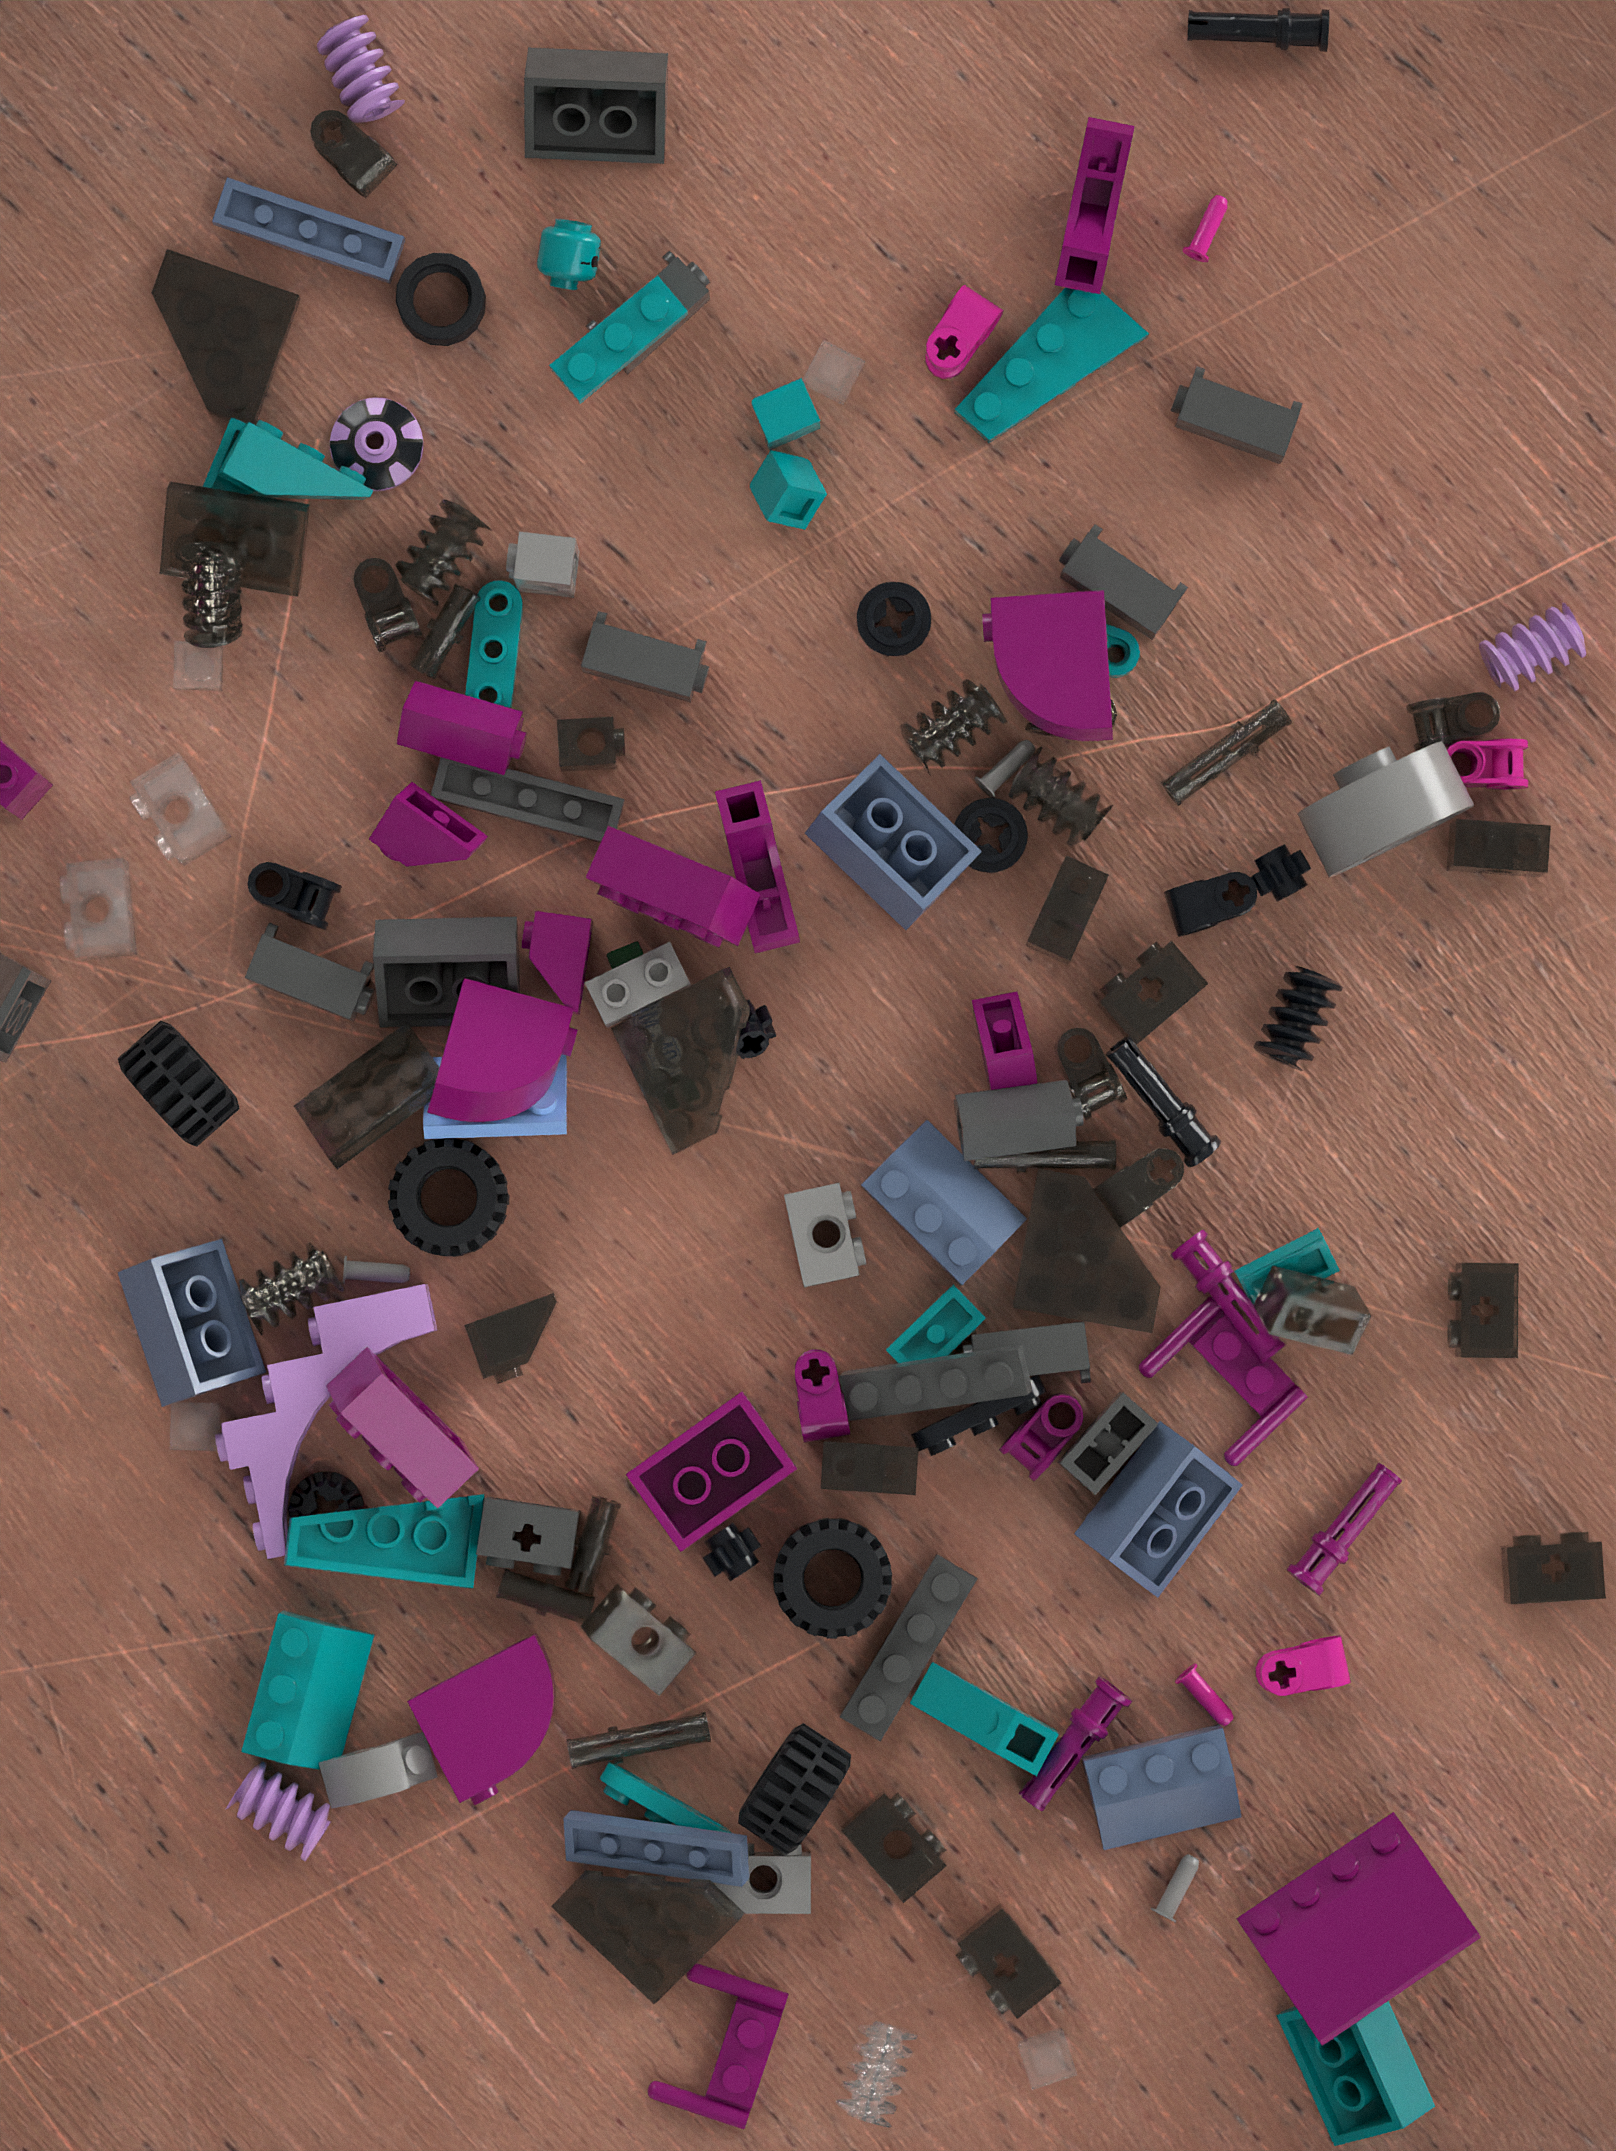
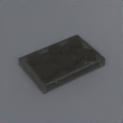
M170 481L166 491L159 574L298 597L302 585L310 504Z
M407 1022L358 1059L348 1064L320 1087L310 1092L305 1098L295 1104L294 1107L328 1159L338 1170L430 1102L439 1065Z

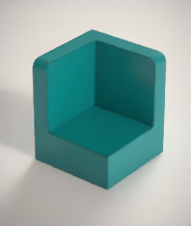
M802 378L758 396L751 401L769 450L820 429V418Z
M773 450L769 451L750 483V489L766 521L804 530L827 495L808 459Z

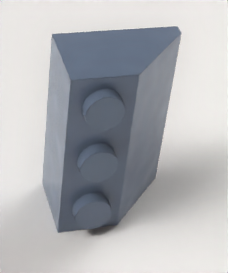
M881 754L820 812L805 832L826 855L905 930L945 892L982 852Z
M928 1120L861 1184V1187L960 1286L1027 1220L969 1161H964L963 1155Z
M222 1239L152 1258L117 1272L162 1407L266 1373Z
M1159 1421L1156 1428L1143 1441L1121 1473L1117 1475L1112 1485L1093 1510L1086 1516L1084 1522L1074 1535L1158 1598L1243 1485L1197 1447Z
M1219 1724L1081 1758L1103 1850L1242 1817L1224 1730Z

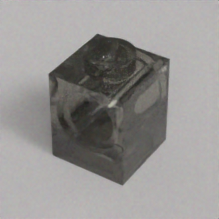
M614 717L557 720L559 767L561 772L616 769L617 757L626 756L624 728H615ZM589 732L599 733L605 738L604 749L594 756L585 755L579 750L580 739Z

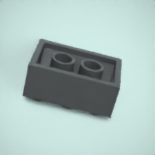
M528 47L524 75L525 158L664 164L668 97V53Z
M517 917L375 920L373 963L379 1028L451 1026L464 978L520 993Z

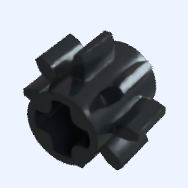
M1283 844L1254 860L1259 872L1252 875L1251 878L1261 897L1271 892L1276 902L1308 885L1302 874L1308 872L1311 867L1301 849L1290 854L1287 846Z
M750 1000L732 1003L724 1010L722 1020L715 1022V1027L719 1034L718 1039L724 1053L728 1054L735 1050L741 1059L753 1058L762 1054L769 1045V1039L776 1037V1032L772 1025L773 1020L767 1006L763 1005L756 1009Z
M733 1522L704 1541L710 1553L702 1559L714 1577L724 1572L729 1581H732L759 1563L753 1551L761 1547V1544L749 1527L740 1532Z

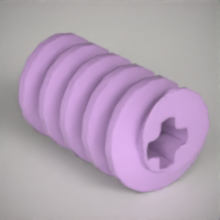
M367 15L355 16L331 27L317 43L318 52L322 55H328L324 61L326 70L336 72L332 77V83L337 89H343L340 93V101L345 106H351L347 111V117L353 123L370 122L383 118L400 108L405 101H391L389 98L398 90V83L383 84L382 79L391 72L390 66L375 67L374 65L383 56V50H368L366 47L376 38L375 32L360 33L359 31L368 22Z
M1562 602L1563 614L1555 607L1547 609L1545 614L1546 622L1540 616L1535 615L1529 619V630L1520 623L1512 627V638L1507 633H1498L1495 636L1496 647L1487 640L1479 643V650L1485 666L1499 688L1501 683L1506 682L1514 691L1518 690L1517 675L1521 673L1531 683L1536 681L1534 667L1537 665L1548 675L1553 672L1551 658L1556 657L1564 666L1569 665L1568 650L1571 648L1581 658L1586 656L1582 631L1573 613L1565 603Z
M262 1761L248 1773L226 1809L239 1802L237 1818L240 1820L255 1812L253 1828L256 1830L261 1829L269 1822L272 1823L269 1839L274 1841L284 1833H287L285 1849L291 1851L300 1843L304 1844L301 1859L306 1861L331 1821L327 1820L330 1805L325 1803L313 1811L311 1808L314 1794L310 1792L299 1801L296 1800L298 1784L294 1782L284 1790H281L282 1773L277 1772L268 1780L264 1779L266 1763Z

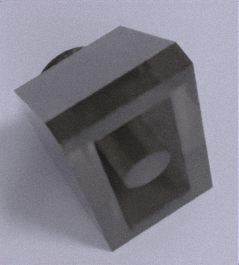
M556 1293L464 1325L483 1379L494 1376L496 1383L499 1384L524 1375L521 1366L531 1362L559 1303Z

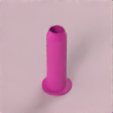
M1216 195L1210 200L1190 246L1184 247L1182 250L1190 258L1200 262H1208L1209 257L1206 253L1227 210L1228 201L1225 197Z
M1196 1663L1191 1665L1178 1676L1175 1683H1182L1218 1724L1222 1726L1228 1725L1234 1719L1231 1709L1196 1671L1198 1665Z

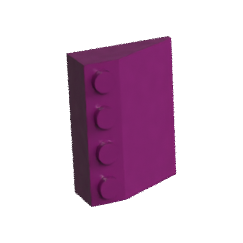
M1394 1812L1236 1918L1322 2046L1481 1938L1478 1931Z

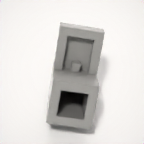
M423 1732L379 1746L356 1750L319 1763L331 1809L390 1795L438 1777L430 1747Z

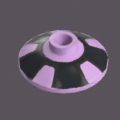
M367 398L352 404L341 413L331 432L330 452L337 470L339 471L341 466H345L358 472L366 478L364 486L373 491L389 490L404 483L416 471L423 454V435L416 418L403 405L386 398ZM377 433L384 437V443L379 449H371L367 446V439L370 435Z

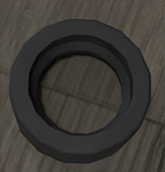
M431 253L417 258L404 269L398 281L396 305L402 322L415 338L427 344L450 346L464 341L478 329L485 314L486 295L478 273L466 260L451 253ZM437 272L449 273L458 277L468 292V307L464 315L457 322L447 326H433L424 322L416 313L413 304L414 292L418 283L426 276Z

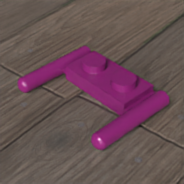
M1209 1296L1139 1364V1371L1144 1377L1152 1378L1189 1342L1250 1407L1261 1416L1224 1453V1459L1229 1465L1238 1466L1308 1397L1271 1358L1264 1363L1260 1361V1357L1233 1326L1215 1300Z
M692 1963L686 1971L689 1981L738 1997L706 2095L702 2096L660 2081L651 2082L647 2093L649 2098L744 2130L789 1993L698 1963Z

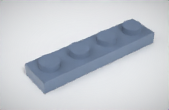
M228 177L212 219L215 226L391 284L405 243V237Z
M570 1810L563 1818L566 1861L742 1887L749 1879L747 1835Z

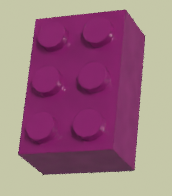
M611 826L607 827L585 877L600 886L597 892L598 895L613 901L615 905L636 914L640 912L674 930L679 931L681 929L694 935L693 937L720 948L723 940L736 946L739 945L761 895L732 876Z
M368 1347L326 1385L333 1398L329 1406L338 1416L336 1418L338 1423L354 1439H357L362 1434V1439L370 1447L368 1451L383 1468L389 1471L395 1466L394 1470L403 1479L401 1481L402 1485L420 1503L427 1498L435 1507L439 1508L479 1470L463 1440Z
M742 1391L626 1473V1476L679 1551L682 1552L797 1470V1467Z

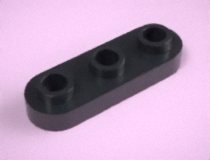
M1035 1375L1030 1378L1032 1391L1028 1395L977 1402L912 1433L911 1437L918 1452L928 1449L931 1456L936 1455L956 1445L954 1435L970 1428L973 1435L976 1436L999 1425L996 1416L1013 1408L1016 1416L1041 1405L1042 1402L1039 1395L1047 1391L1040 1376Z

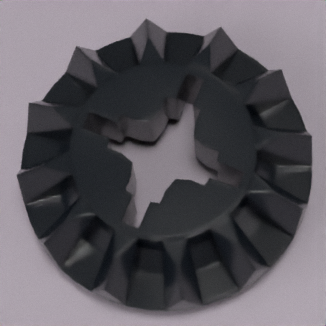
M886 582L879 584L868 591L859 604L857 610L858 633L869 649L886 657L906 656L923 644L930 631L931 611L928 602L916 588L906 583ZM886 601L890 602L891 607H894L897 614L904 612L905 614L911 612L914 614L901 622V638H898L897 633L893 632L891 626H874L886 618Z
M983 798L967 805L958 815L954 825L974 844L982 835L981 825L978 822L979 818H981L984 824L987 823L991 829L997 826L1001 827L1004 824L1008 826L1003 829V833L998 837L1002 853L999 854L997 849H993L989 843L983 846L979 845L977 847L982 852L969 867L973 870L991 874L1012 867L1024 853L1028 840L1027 826L1021 813L1012 804L997 798Z
M323 1471L303 1479L294 1488L288 1506L290 1518L312 1515L313 1511L319 1507L316 1500L318 1497L315 1493L317 1490L320 1496H323L327 1502L338 1501L341 1498L344 1499L345 1502L338 1505L339 1508L334 1512L364 1509V1502L358 1487L349 1478L336 1472Z

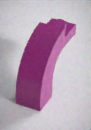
M1088 117L1054 285L1101 294L1135 126Z
M761 780L715 791L735 878L761 894L748 922L754 953L800 943Z

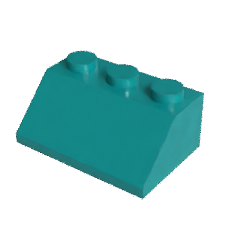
M285 1610L278 1613L241 1752L284 1764L319 1770L320 1762L343 1755L375 1634Z
M1389 2001L1323 2046L1295 2006L1276 2015L1334 2146L1404 2129L1435 2107Z

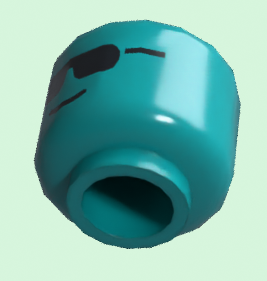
M555 219L554 226H548L542 230L536 265L542 274L551 277L550 286L577 290L578 281L586 282L595 278L601 240L598 235L591 232V224L566 219Z

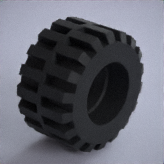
M159 1021L118 1058L120 1069L131 1084L160 1117L188 1144L196 1147L200 1145L240 1109L238 1100L229 1087L171 1024Z
M456 1138L432 1139L425 1141L423 1145L417 1148L414 1147L407 1153L405 1159L397 1164L394 1169L396 1171L395 1175L390 1180L388 1190H390L388 1206L392 1212L396 1228L401 1231L409 1243L430 1254L456 1257L479 1250L489 1240L491 1241L497 1235L501 1224H504L507 1216L506 1210L507 1205H509L508 1183L499 1167L500 1165L484 1149L466 1140ZM445 1169L458 1170L466 1174L473 1182L477 1193L476 1206L472 1214L465 1221L450 1226L441 1225L431 1220L425 1213L421 1203V1192L427 1179L434 1173Z
M823 1518L801 1526L800 1529L791 1534L785 1541L775 1562L773 1584L779 1606L795 1626L802 1628L813 1636L818 1635L826 1637V1639H837V1637L855 1635L858 1631L868 1628L874 1623L878 1615L883 1612L891 1593L892 1571L887 1553L882 1544L867 1528L847 1519ZM822 1551H843L849 1554L859 1566L861 1572L860 1587L856 1595L845 1604L838 1606L823 1605L814 1600L806 1589L804 1582L806 1567L810 1560Z
M804 1723L795 1727L778 1749L739 1812L738 1824L785 1855L796 1850L844 1779L850 1767L851 1754Z

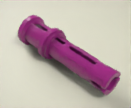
M1203 1229L1178 1247L1171 1254V1257L1174 1261L1180 1260L1197 1281L1195 1288L1199 1292L1202 1291L1204 1295L1206 1293L1211 1295L1233 1326L1260 1357V1361L1264 1363L1284 1348L1286 1344L1280 1340L1257 1307L1231 1276L1234 1272L1232 1270L1233 1266L1229 1261H1222L1207 1242L1208 1234ZM1195 1252H1198L1209 1266L1208 1270L1195 1257ZM1220 1283L1228 1290V1295H1225L1218 1286ZM1233 1301L1238 1303L1260 1333L1258 1335L1255 1334L1234 1307Z
M1378 1463L1375 1470L1348 1501L1347 1505L1325 1532L1319 1531L1318 1534L1315 1533L1311 1537L1313 1544L1296 1565H1289L1286 1569L1287 1572L1313 1593L1320 1596L1324 1591L1323 1583L1338 1564L1345 1565L1348 1561L1350 1553L1347 1549L1369 1521L1372 1520L1397 1485L1401 1484L1402 1480L1387 1467ZM1372 1493H1375L1372 1496V1498L1368 1501V1503L1364 1506V1508L1361 1510V1512L1357 1515V1517L1353 1520V1522L1349 1523L1351 1519L1355 1516V1514L1359 1511V1509L1363 1506V1504L1366 1502V1500L1370 1497V1495ZM1342 1531H1344V1533L1342 1534V1536H1341V1537L1338 1539V1541L1336 1542V1541H1335L1336 1538L1340 1535V1533H1341ZM1324 1556V1558H1323L1322 1561L1318 1564V1566L1314 1569V1571L1311 1572V1570L1315 1567V1565L1319 1562V1560Z
M1098 1676L1095 1680L1097 1687L1080 1709L1074 1708L1071 1712L1070 1721L1072 1723L1049 1752L1037 1776L1033 1775L1019 1792L1023 1799L1042 1812L1095 1740L1100 1742L1101 1739L1106 1738L1108 1735L1106 1728L1123 1706L1129 1707L1132 1703V1700L1126 1694L1101 1676Z

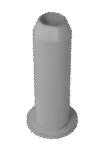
M1029 740L1019 742L982 778L976 776L974 778L976 783L989 797L995 798L994 792L1033 756L1035 746Z
M347 1256L344 1258L343 1284H345V1279L391 1283L409 1281L410 1268L403 1264L348 1261Z
M1189 1854L1181 1859L1157 1908L1151 1907L1152 1911L1176 1923L1173 1916L1199 1868V1859Z

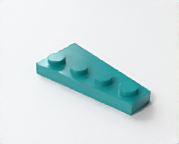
M1065 287L955 408L954 413L985 441L990 443L1037 412L1039 408L1057 396H1061L1076 386L1078 382L1097 369H1101L1118 355L1146 339L1149 333L1102 291L1101 294Z
M485 1494L450 1498L439 1508L435 1507L430 1501L290 1518L284 1566L471 1589L474 1587L477 1562L476 1553Z

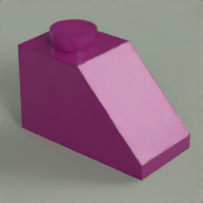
M411 782L394 797L369 837V840L376 844L386 857L399 861L406 867L467 860L484 844L488 836L418 785Z
M535 911L534 922L525 921L522 949L530 950L529 959L564 1006L574 1008L573 1014L580 1015L593 921L590 918Z
M1018 991L972 1000L989 1089L995 1090L1038 1084L1033 1050Z

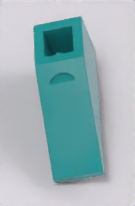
M258 420L256 425L250 422L243 425L217 474L219 477L258 498L364 500L373 493L372 489L364 486L366 478L358 472L345 466H341L339 471L322 462L325 458L324 454L303 443H300L298 448L281 440L284 434L281 430L262 420Z
M934 1662L930 1664L910 1701L911 1705L1037 1776L1059 1735L1056 1729Z

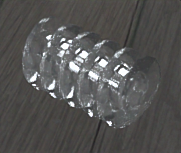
M873 2021V2025H858L857 2031L868 2038V2042L853 2044L851 2048L863 2057L862 2062H847L846 2065L848 2069L858 2075L857 2080L841 2082V2086L852 2093L851 2099H837L835 2104L852 2117L890 2128L892 2127L890 2122L881 2115L894 2114L897 2106L886 2096H896L902 2093V2087L892 2078L905 2077L908 2072L907 2068L898 2062L897 2059L911 2058L913 2055L912 2049L902 2041L915 2040L918 2038V2034L897 2025Z

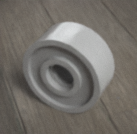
M1440 741L1399 760H1396L1389 746L1356 761L1333 774L1340 788L1339 790L1301 810L1297 815L1330 878L1367 862L1443 824L1473 807L1474 803L1443 741Z

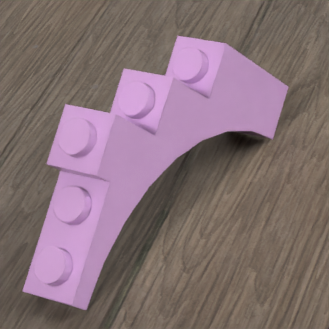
M428 1284L313 1307L315 1317L308 1318L309 1332L313 1346L321 1345L323 1354L267 1365L269 1375L262 1376V1386L267 1404L275 1403L276 1412L221 1423L222 1433L215 1434L220 1461H228L230 1470L249 1466L250 1475L243 1477L248 1504L256 1503L260 1522L253 1523V1533L258 1551L266 1550L267 1559L285 1556L288 1535L287 1510L290 1479L301 1443L318 1411L331 1396L326 1385L366 1347L375 1355H378L402 1341L437 1331Z

